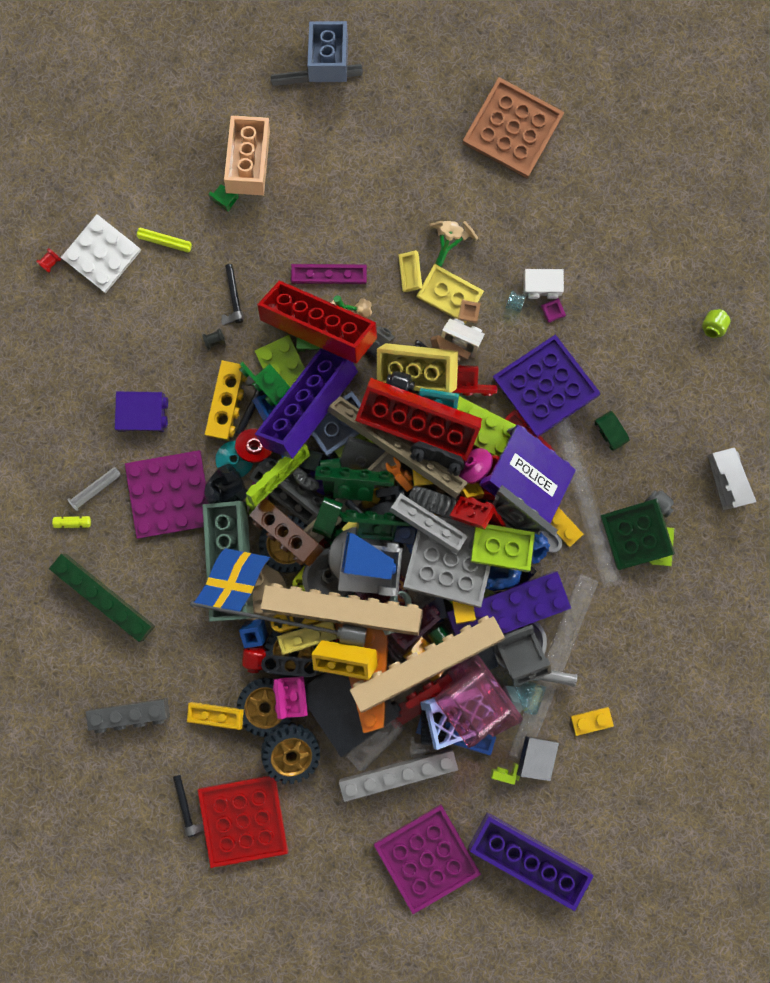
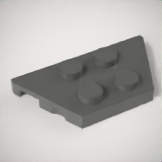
M503 485L500 486L493 505L496 507L495 509L498 514L502 516V520L514 529L535 532L536 535H540L541 531H545L550 537H555L558 530L541 517L536 510L526 505L523 499L515 496Z

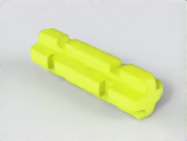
M80 516L63 517V519L62 517H54L52 525L54 528H62V526L64 528H80V526L82 528H89L91 526V518L89 516H82V518Z

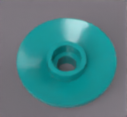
M235 441L223 444L217 451V468L230 464L243 477L253 466V463L239 457L235 450ZM237 456V461L231 462L230 458Z

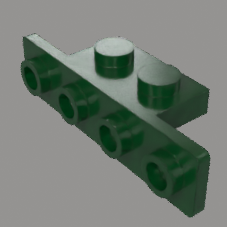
M330 466L316 467V480L335 481L333 498L372 501L374 485L394 486V475L388 471L376 472L367 469L354 470L347 467L332 468Z
M346 510V512H340L339 514L343 522L357 523L355 535L365 539L394 540L397 525L412 526L390 512L381 515L372 511L358 513L355 510Z

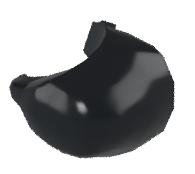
M230 464L217 468L204 489V494L209 504L243 501L247 497V489L239 472Z

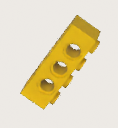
M221 360L205 430L207 437L230 441V437H234L236 427L233 426L234 419H238L240 408L237 407L238 401H242L244 389L241 388L243 382L247 381V378L239 370L241 368L240 364ZM230 379H236L234 387H227V382ZM226 397L232 398V403L229 406L223 405V400ZM223 415L227 416V423L219 424V418Z

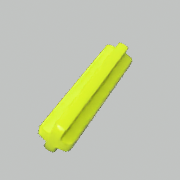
M139 228L137 231L139 239L187 253L191 251L192 244L189 241Z

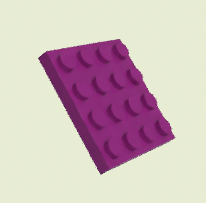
M200 450L125 463L137 539L204 527L203 504L209 503L204 494L206 479Z
M442 804L374 843L378 854L412 914L417 913L481 875Z

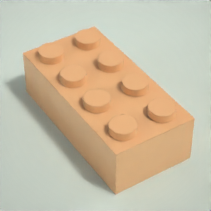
M231 116L224 175L226 193L264 196L270 136L269 118Z

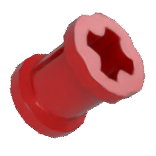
M48 248L43 258L36 262L50 273V269L55 263L60 262L62 259Z

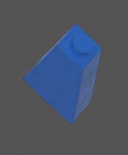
M347 532L341 572L391 579L392 575H395L396 563H394V559L354 533Z

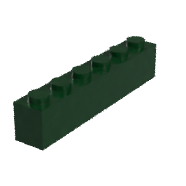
M60 554L50 566L49 570L138 642L144 641L155 627L154 624L67 554Z

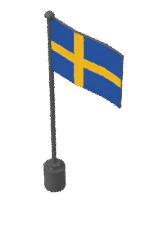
M225 548L216 559L206 585L197 599L190 602L192 608L196 606L337 634V639H340L341 644L364 647L367 628L343 624V627H339L337 631L242 612L241 610L251 596L263 567L271 558L267 556Z

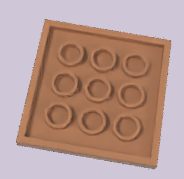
M498 77L462 143L528 179L562 119L564 112Z

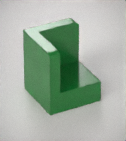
M222 184L219 185L214 193L210 191L208 194L210 200L227 212L239 198L238 194L226 193L225 186Z

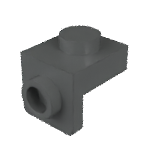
M379 326L377 328V339L367 352L377 358V348L385 343L389 344L395 336L392 335L389 329Z

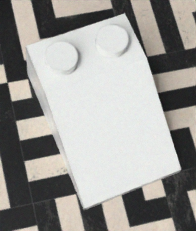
M449 319L443 328L441 337L471 352L470 357L474 358L485 334L481 333L482 330L472 326L470 328L464 325L465 323L459 319Z

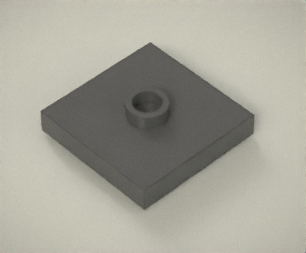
M349 436L340 457L341 468L347 467L354 470L368 469L385 450L375 443Z

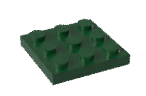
M657 498L601 515L618 570L675 554Z

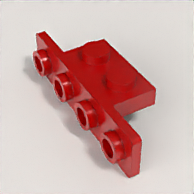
M458 365L457 389L452 393H462L465 396L481 393L483 396H492L497 394V385H478L479 367Z
M451 671L435 682L429 681L424 684L421 691L417 693L413 691L408 694L406 700L398 704L401 708L400 714L402 716L393 720L396 727L402 726L421 714L420 702L463 687L454 671Z

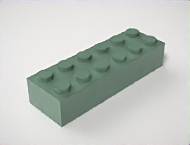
M235 501L203 504L207 580L216 559L225 548L250 553L246 502ZM253 592L242 608V612L254 614ZM209 609V621L251 618Z

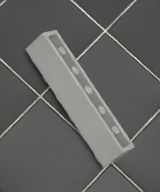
M449 748L342 778L339 780L343 800L346 802L458 770L453 749Z

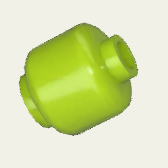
M721 309L709 311L702 323L704 333L710 338L722 337L730 325V317Z

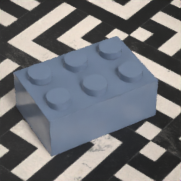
M347 21L309 22L307 65L309 82H347Z
M352 391L343 397V399L358 409L360 408L361 403ZM327 412L311 435L329 458L335 454L337 449L346 444L349 436L356 437L360 433Z

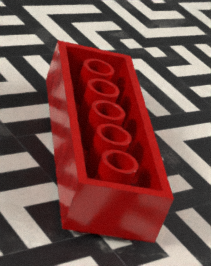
M280 280L257 304L260 321L355 364L358 363L377 339L376 322Z
M370 378L355 421L414 443L418 441L427 443L461 456L463 461L467 462L480 431L482 418Z

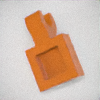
M393 457L396 465L390 466L387 462L385 463L386 469L395 476L398 483L408 492L413 488V477L408 470L404 471L401 468L400 460Z

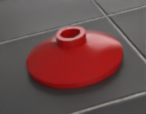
M258 429L243 431L235 441L237 454L247 462H262L265 458L270 457L273 452L265 449L256 437L255 433Z

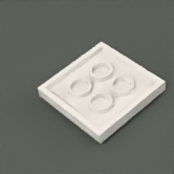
M96 215L61 258L106 293L141 252V249L99 215Z

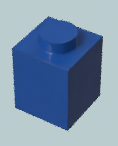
M261 619L245 621L239 630L244 648L262 646L269 636L265 621Z

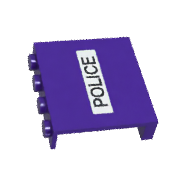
M516 425L507 430L511 437L492 474L483 478L479 485L495 497L500 486L503 485L515 496L523 499L526 505L536 510L546 521L551 523L576 469L569 462L560 458L555 451L546 447L541 440L527 432L524 427Z

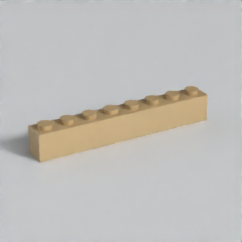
M274 583L271 586L265 585L261 610L266 613L348 624L419 636L423 612L422 609H419L418 605L407 604V607L399 606V603L394 601H387V604L379 603L380 600L368 598V601L360 600V597L348 595V598L340 597L341 594L329 592V595H326L314 589L306 592L302 591V588L294 586L286 589L282 585Z
M485 616L479 619V624L473 627L471 625L460 629V634L456 636L450 634L442 639L443 642L435 645V643L428 645L424 648L425 651L418 655L415 652L407 656V661L401 664L399 661L388 666L389 670L384 673L381 670L371 676L372 679L366 682L360 680L354 683V688L350 689V692L360 712L363 713L505 640L494 616L491 618Z

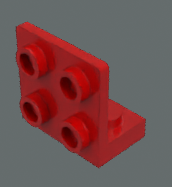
M460 496L449 515L452 520L484 530L488 524L506 527L502 516L498 514L493 504L479 502L473 497L466 498Z

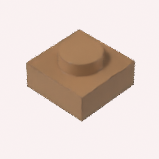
M462 300L458 319L477 323L481 303Z

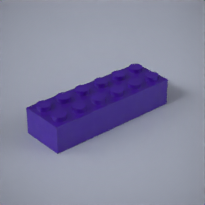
M320 348L256 431L255 435L265 449L293 459L327 414L329 406L342 394L358 371L354 363Z
M553 571L483 597L481 608L474 607L476 617L474 622L456 624L454 609L446 611L454 636L460 634V629L467 625L473 627L479 624L478 620L485 616L489 618L494 616L504 634L571 609L558 571Z
M488 812L485 814L468 846L471 853L573 911L576 910L594 876L589 869Z

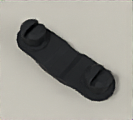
M418 441L410 448L413 460L417 459V462L425 459L438 462L441 466L449 468L448 472L451 475L452 473H454V476L460 475V471L465 467L461 456L427 443Z

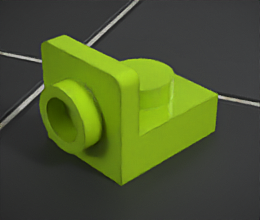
M513 763L511 774L508 773L509 770L506 768L497 767V770L492 769L490 777L515 785V781L520 779V776L517 775L519 764Z

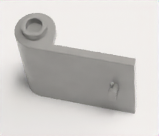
M342 543L338 591L398 596L403 548H399L397 543H387V546L372 545L394 559V563H396L395 575H392L391 579L341 572L345 543Z

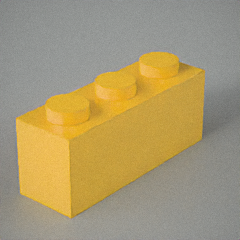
M321 640L312 653L313 669L316 671L369 680L378 666L377 652L375 649Z

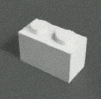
M525 269L523 273V296H528L529 299H538L540 296H547L548 299L559 298L558 296L563 294V269Z

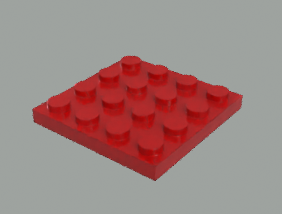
M268 775L198 788L210 868L289 853L277 781L274 780V777L271 778Z

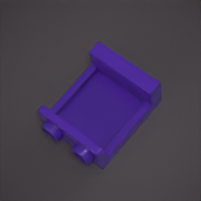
M116 391L115 430L118 432H164V428L168 426V418L165 416V409H168V397H165L163 392Z

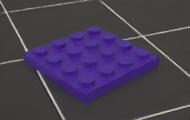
M556 334L493 376V380L536 438L600 396L599 390Z

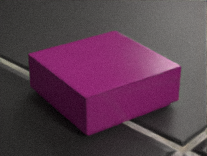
M559 298L541 305L548 323L566 316Z

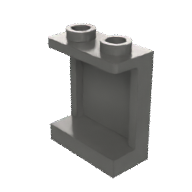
M532 625L520 627L511 633H504L505 640L496 644L514 687L552 673L549 659L545 657Z

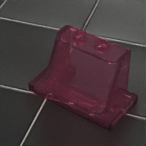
M478 654L451 668L447 673L453 681L434 698L468 748L478 744L488 734H491L493 737L521 723L523 720L518 710Z

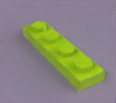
M305 443L293 459L286 456L280 459L270 471H267L256 484L248 489L246 495L250 504L256 507L310 456L308 446Z

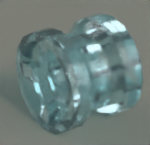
M511 291L505 309H514L517 313H520L526 295H518L515 291Z

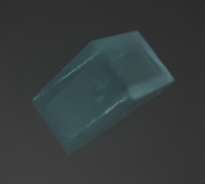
M531 681L516 686L515 688L524 712L536 715L546 687Z

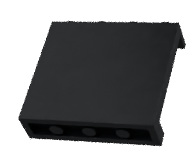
M324 672L305 686L306 703L339 756L346 757L351 753L350 751L381 729L363 733L356 703L350 692L352 688L349 677ZM389 699L384 702V727L402 716L400 714L401 708L395 700L392 702Z

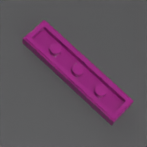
M291 264V284H367V265Z

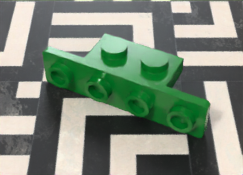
M243 361L239 363L241 365L239 370L246 378L250 376L254 380L252 385L258 392L263 390L267 395L265 400L272 407L277 405L290 389V386L270 363L256 376Z

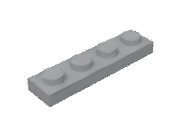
M401 493L389 510L456 554L468 537Z

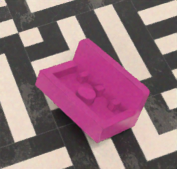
M295 676L275 679L273 692L276 698L275 712L277 718L307 716L304 677Z

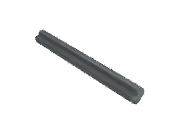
M361 64L347 65V77L361 76L363 74ZM308 70L271 75L273 86L309 82Z

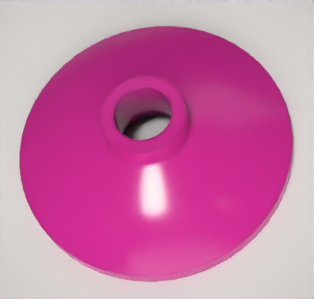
M483 448L472 450L467 462L463 461L465 467L460 471L459 477L468 482V484L482 480L492 467L493 458L491 453Z

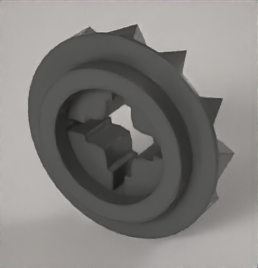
M296 468L292 472L294 479L302 487L310 491L318 490L319 482L307 471H304L302 468Z

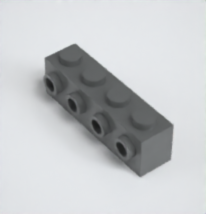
M271 457L265 458L257 465L250 479L257 483L277 462ZM292 474L269 494L307 526L317 518L323 502L322 498L313 491L307 490L297 483Z
M168 698L101 707L86 711L88 731L94 730L95 733L106 732V728L114 727V730L126 729V725L132 724L134 728L145 726V722H153V725L165 723V719L170 717Z

